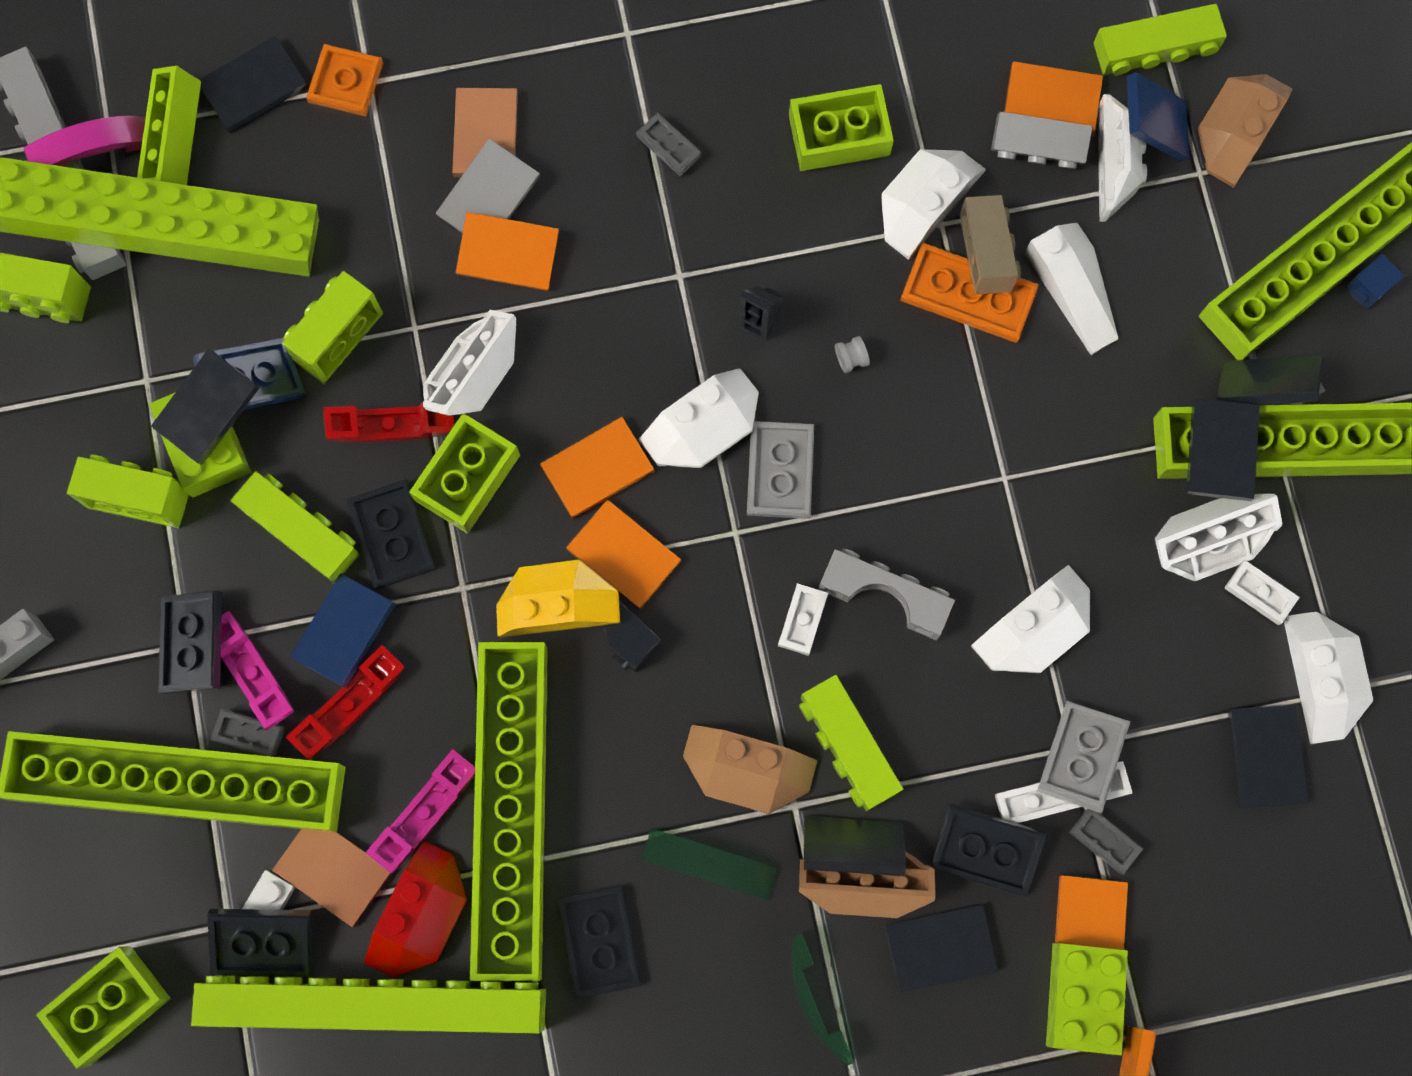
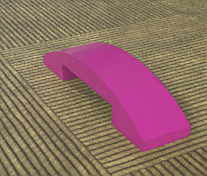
M116 116L72 125L30 143L24 147V153L29 162L66 167V162L123 147L126 153L140 150L142 147L145 117Z
M228 611L223 614L221 618V658L249 700V705L256 717L267 731L292 714L294 710L268 665L232 613Z
M451 750L431 774V779L390 827L387 826L366 851L367 855L389 873L393 874L424 841L475 776V767L455 750Z

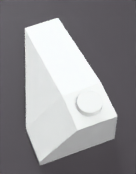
M1079 224L1058 225L1032 239L1025 251V256L1090 355L1116 342L1119 338L1096 253Z

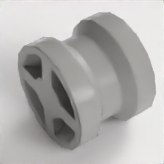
M860 336L852 338L851 342L846 344L842 342L835 344L836 355L845 374L852 372L856 366L866 367L870 364L867 349Z

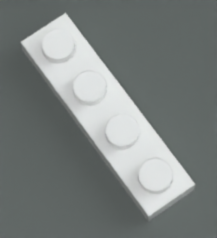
M1123 761L1117 763L1106 800L1132 794ZM1039 783L995 794L1001 819L1014 823L1033 820L1081 806L1037 792Z

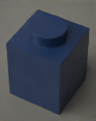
M1382 253L1360 272L1346 288L1357 303L1362 304L1368 309L1405 275Z

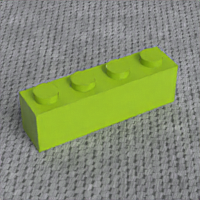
M1216 3L1100 28L1094 40V47L1103 75L1111 73L1122 75L1134 68L1143 67L1144 69H1150L1162 62L1172 60V62L1177 63L1194 55H1212L1220 49L1227 35Z
M178 66L152 70L137 178L187 185L201 81Z
M255 471L230 501L335 583L339 575H343L360 555L353 547L356 542L343 531H340L337 535L330 530L329 526L332 523L319 512H316L314 515L304 509L307 503L292 492L289 497L280 490L283 485L273 476L267 474L263 477Z
M837 675L801 695L803 703L799 704V707L808 722L813 720L819 731L815 733L824 750L830 748L836 760L832 764L841 779L847 777L852 786L849 794L858 808L863 806L867 812L903 790Z

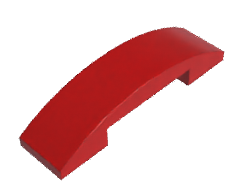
M423 402L416 407L356 410V406L323 408L326 440L370 443L416 440L447 435L454 427L453 415L426 410Z
M383 645L358 667L360 671L352 677L346 689L342 687L313 716L309 714L286 737L308 760L315 758L344 734L377 702L405 670V667Z

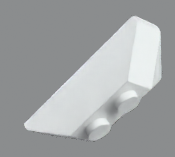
M1110 94L1103 95L1098 107L1099 216L1102 222H1106L1132 198L1140 185L1145 183L1147 177V165L1142 164V154L1145 153L1146 142L1130 134L1128 108Z
M920 149L882 192L885 242L909 260L921 246L922 242L924 243L986 169L963 151Z
M489 310L484 314L483 319L473 323L455 338L423 384V406L426 410L445 415H456L481 411L514 363L516 317L514 314Z
M740 368L713 375L662 411L640 437L639 442L657 466L669 465L702 468L752 432L759 392Z
M1254 494L1252 501L1219 498L1171 516L1155 537L1161 567L1192 581H1197L1240 565L1244 560H1253L1267 544L1273 532L1278 531L1283 525L1277 495Z
M1067 565L974 642L971 647L992 671L1041 673L1090 632V589L1073 569Z
M1318 612L1287 616L1284 620L1310 744L1342 740L1373 702L1360 638Z

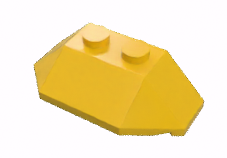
M581 560L519 567L496 605L498 637L620 623L618 590Z

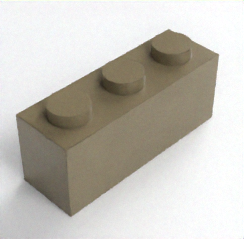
M1002 195L965 197L959 215L975 294L1012 292L1016 280L1020 279L1021 267L1018 260L1015 261L1014 257L1015 237L1009 233V209L1004 207Z

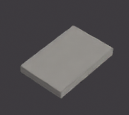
M488 139L440 206L436 215L461 233H463L466 212L510 219L540 177V173L491 139Z
M754 421L750 436L747 516L810 519L814 424Z
M1066 701L1037 792L1102 813L1130 721Z

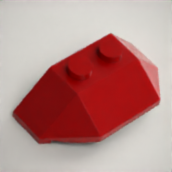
M426 841L422 843L404 869L373 931L364 964L395 978L438 961L468 900L455 855Z

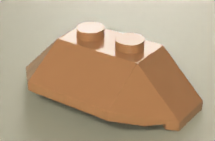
M1267 74L1228 78L1198 127L1207 173L1234 188L1287 102L1293 89Z
M697 725L691 726L683 758L705 796L766 814H770L809 793L818 761L786 747L726 730Z
M905 852V876L804 870L803 858L800 860L799 892L830 914L899 918L935 901V871L929 865L925 866L907 852Z

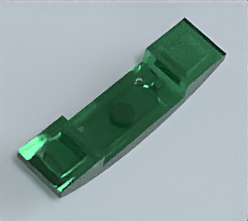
M654 829L650 830L641 858L643 862L677 871L764 900H768L777 868Z
M798 933L793 937L791 963L794 986L800 1006L811 1028L821 1042L838 1059L850 1065L854 1061L842 1031L838 1028L827 1033L802 970L813 966L814 962L802 933Z

